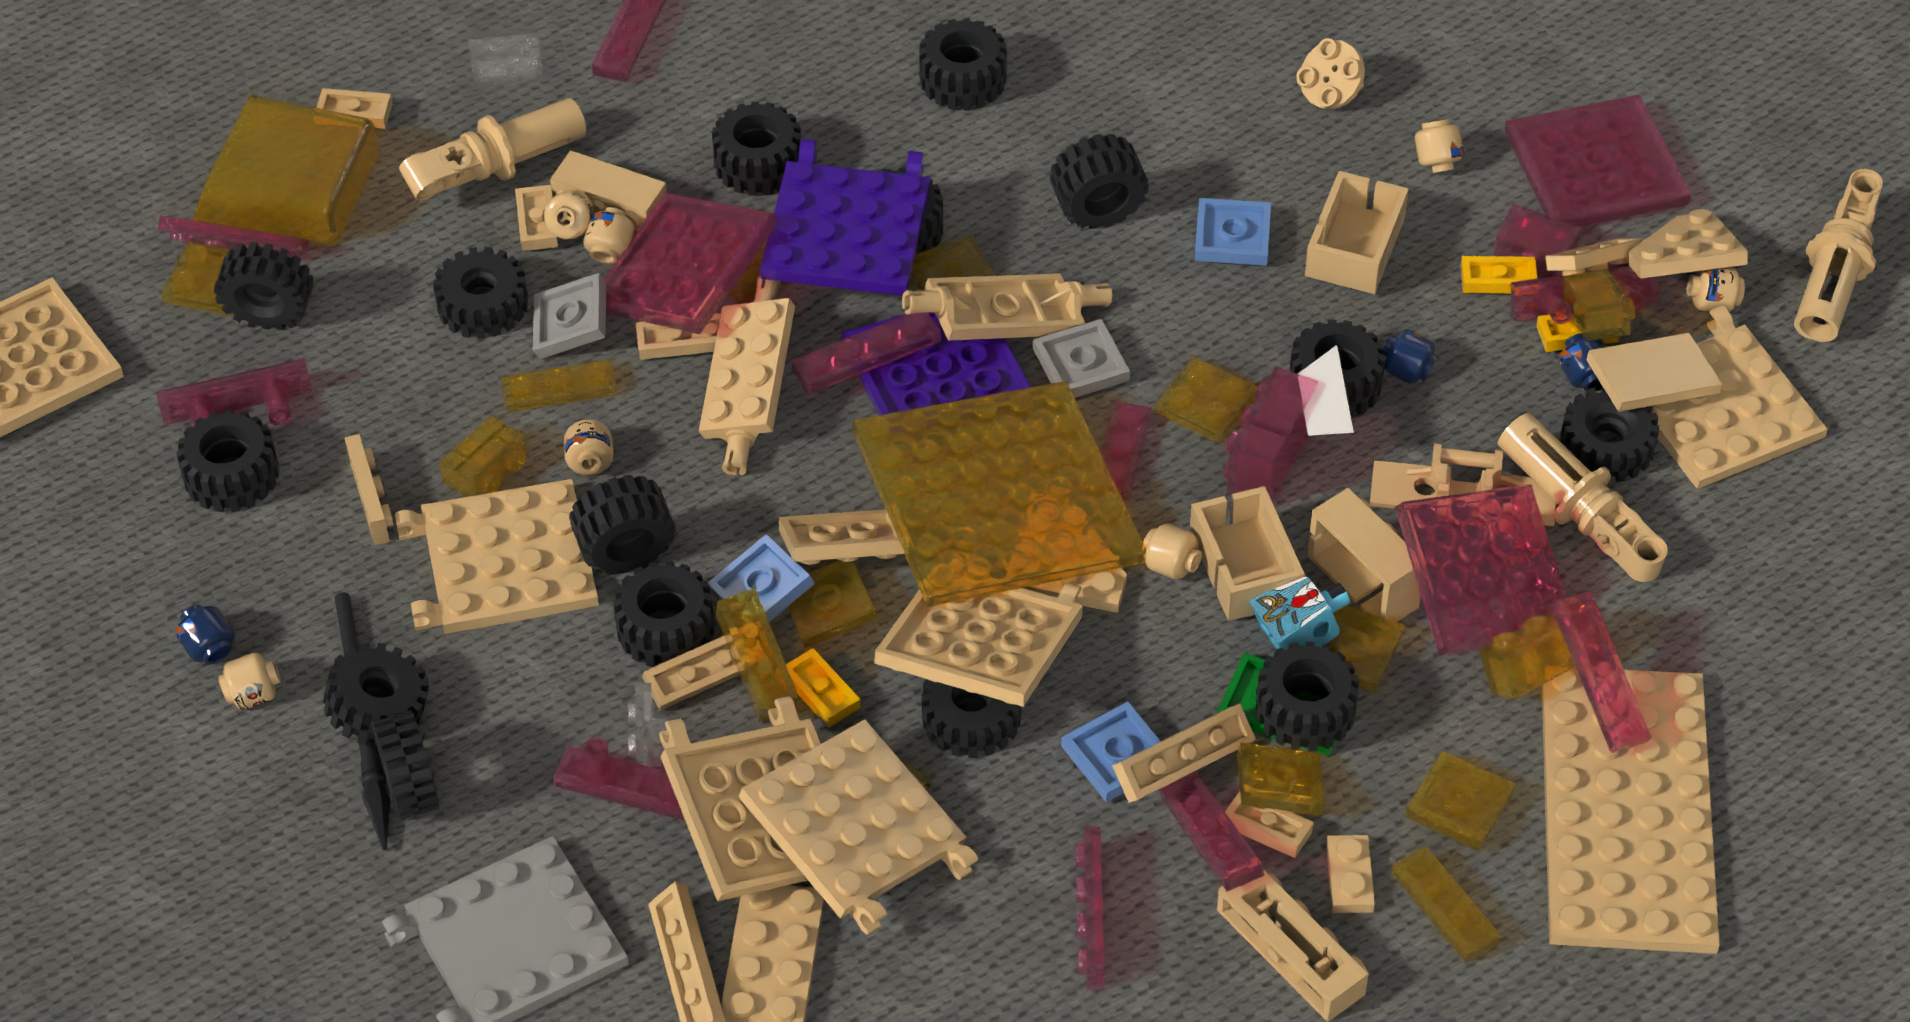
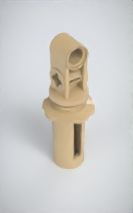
M571 98L498 124L494 117L487 115L479 119L477 132H466L456 141L448 142L426 152L416 153L400 164L399 171L416 200L419 201L429 199L440 192L458 187L474 179L478 181L485 180L493 173L500 180L506 181L515 175L514 164L584 138L586 136V122L580 107Z
M1859 169L1851 174L1834 219L1827 222L1822 233L1817 234L1807 245L1806 254L1809 256V263L1813 270L1794 320L1795 329L1803 337L1819 342H1828L1835 339L1856 281L1865 279L1866 275L1873 272L1876 259L1871 249L1874 242L1871 227L1875 218L1883 181L1881 176L1873 170ZM1829 274L1840 276L1831 302L1821 299ZM1814 317L1826 320L1825 325L1814 322Z
M1525 413L1515 419L1501 434L1498 446L1558 504L1553 516L1556 518L1555 521L1562 525L1574 520L1578 525V530L1584 536L1589 535L1605 554L1611 556L1634 580L1640 582L1655 580L1659 576L1668 552L1667 545L1661 537L1655 534L1643 522L1633 509L1623 502V497L1617 491H1612L1607 487L1611 479L1610 471L1606 467H1600L1598 470L1591 472L1531 413ZM1641 556L1649 557L1652 560L1643 559Z

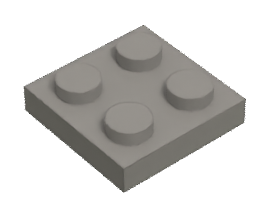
M600 273L534 294L533 352L539 359L606 338V281Z
M1102 319L1033 339V350L1061 402L1130 381V370Z

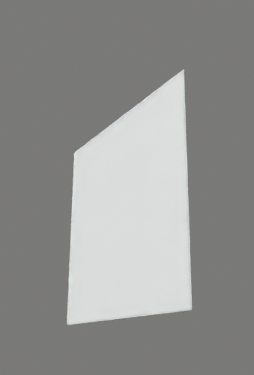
M1336 345L1297 374L1308 436L1354 433Z

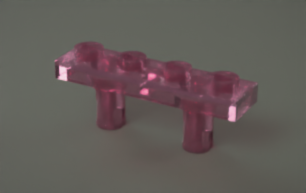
M1630 266L1588 271L1584 275L1564 277L1560 275L1511 282V315L1515 322L1537 319V316L1550 315L1554 323L1565 324L1572 317V312L1570 311L1572 307L1607 302L1611 308L1623 307L1625 312L1636 314L1643 309L1645 303L1658 302V276L1640 279Z
M304 358L180 387H173L158 391L156 394L165 426L190 420L192 427H194V421L200 417L203 419L210 417L209 413L217 411L218 414L225 412V410H236L265 403L270 423L272 425H283L291 419L287 398L311 393L312 388Z
M596 737L587 740L583 749L568 745L554 775L556 787L685 821L663 763L661 764L662 768L656 769L611 757L608 754L607 742Z

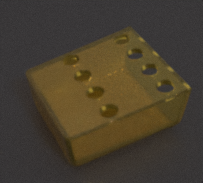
M251 93L206 180L191 226H201L324 247L338 245L380 157L373 122L364 117L257 96V94Z

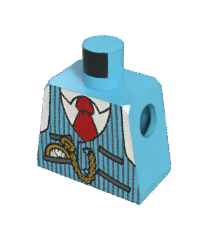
M1302 577L1249 600L1261 628L1276 650L1280 647L1288 650L1289 644L1298 642L1299 646H1306V641L1315 642L1314 646L1322 647L1323 644H1327L1338 636L1340 632L1333 613L1351 603L1347 592L1340 582L1320 593L1309 577Z

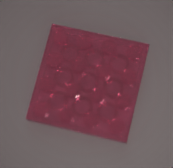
M1640 95L1508 120L1505 123L1504 131L1553 232L1689 205L1691 194Z
M665 193L629 243L627 249L604 278L606 281V314L701 334L778 224L772 213Z
M1531 484L1405 501L1395 507L1439 656L1564 637L1577 631Z

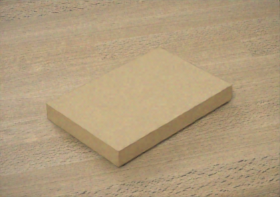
M1690 333L1589 350L1586 359L1618 412L1719 394L1722 387V382Z

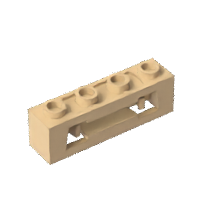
M1256 862L1219 888L1217 911L1327 1022L1366 994L1368 973L1362 961L1354 955L1350 956L1339 945L1333 932L1326 927L1322 928L1311 917L1308 908L1300 900H1294L1283 889L1280 880L1273 873H1267ZM1269 912L1276 918V924L1270 919ZM1309 959L1315 963V971L1308 965Z

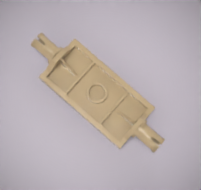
M1061 274L928 278L924 287L925 291H904L902 307L907 315L913 313H935L948 341L1042 337L1086 324L1081 315V308L1088 306L1108 307L1112 301V289L1109 288L1108 283L1081 285L1078 281L1064 282Z
M758 277L754 302L722 306L699 433L704 439L720 438L728 443L722 469L729 475H737L738 468H740L739 474L741 476L746 474L749 449L754 445L758 434L773 432L795 305L790 298L777 299L781 285L780 281L765 280L764 284V279Z

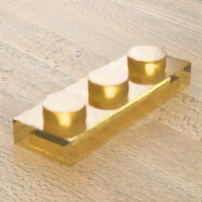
M611 359L501 376L507 413L618 395Z
M1426 846L1393 864L1391 874L1465 963L1499 945L1501 938L1499 932Z

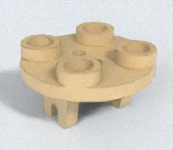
M1323 39L1308 53L1297 72V83L1301 86L1302 93L1310 103L1322 109L1335 110L1347 105L1357 96L1359 90L1364 87L1365 67L1363 58L1355 47L1342 40Z

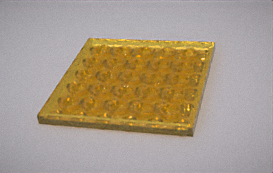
M1067 381L853 420V434L927 607L1145 563L1146 548Z

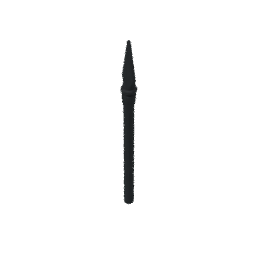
M345 592L338 593L335 596V604L345 656L347 649L354 647L359 652L350 595ZM367 739L365 745L359 743L361 783L364 787L362 799L383 850H387L390 797L384 787L385 776L382 772L380 760L377 757L374 740Z

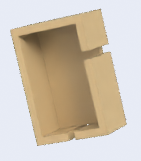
M1338 171L1320 215L1319 224L1316 225L1307 247L1305 276L1375 294L1405 219L1409 188L1377 180L1373 209L1370 210L1367 209L1370 178Z
M1265 486L1232 494L1229 525H1225L1227 509L1225 496L1191 504L1190 532L1198 538V550L1202 552L1201 560L1213 588H1217V597L1228 621L1255 615L1249 600L1305 577V573Z
M1347 488L1312 510L1310 527L1312 535L1309 536L1307 556L1335 584L1340 582L1348 596L1355 603L1384 585L1383 591L1361 604V609L1383 631L1419 608L1426 561L1416 548L1410 547L1398 536L1397 531L1390 523L1384 522L1372 511L1371 506L1365 499L1359 498Z

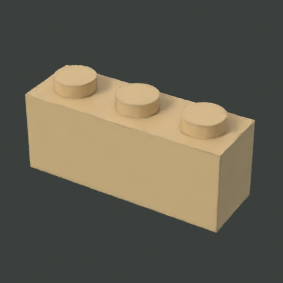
M571 150L550 178L552 197L565 190L582 192L590 198L595 212L605 211V208L608 207L618 208L624 211L626 217L633 222L635 231L649 235L668 207L666 182Z

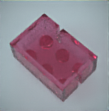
M1277 366L1268 380L1262 379L1256 393L1255 404L1246 407L1241 419L1239 432L1233 431L1226 444L1225 453L1230 455L1223 476L1228 478V494L1232 495L1265 486L1273 502L1309 437L1304 410L1318 386V381Z

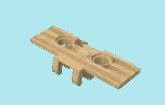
M1434 443L1431 466L1374 460L1370 506L1434 513V522L1482 528H1487L1489 519H1492L1501 510L1519 508L1527 512L1537 525L1554 526L1555 518L1553 516L1556 502L1531 477L1501 474L1502 450H1495V453L1441 448L1442 444ZM1448 464L1486 468V471L1482 470L1481 478L1476 483L1454 481L1451 477V467H1448ZM1429 485L1434 488L1435 492L1431 495H1421L1415 490V487ZM1504 493L1510 496L1512 501L1500 504L1492 499V495Z

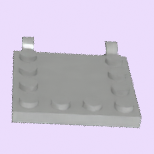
M553 836L405 904L406 915L395 914L382 921L387 931L384 935L391 948L415 936L420 937L460 1008L452 1007L439 1012L436 1015L438 1022H513L629 965L628 956Z

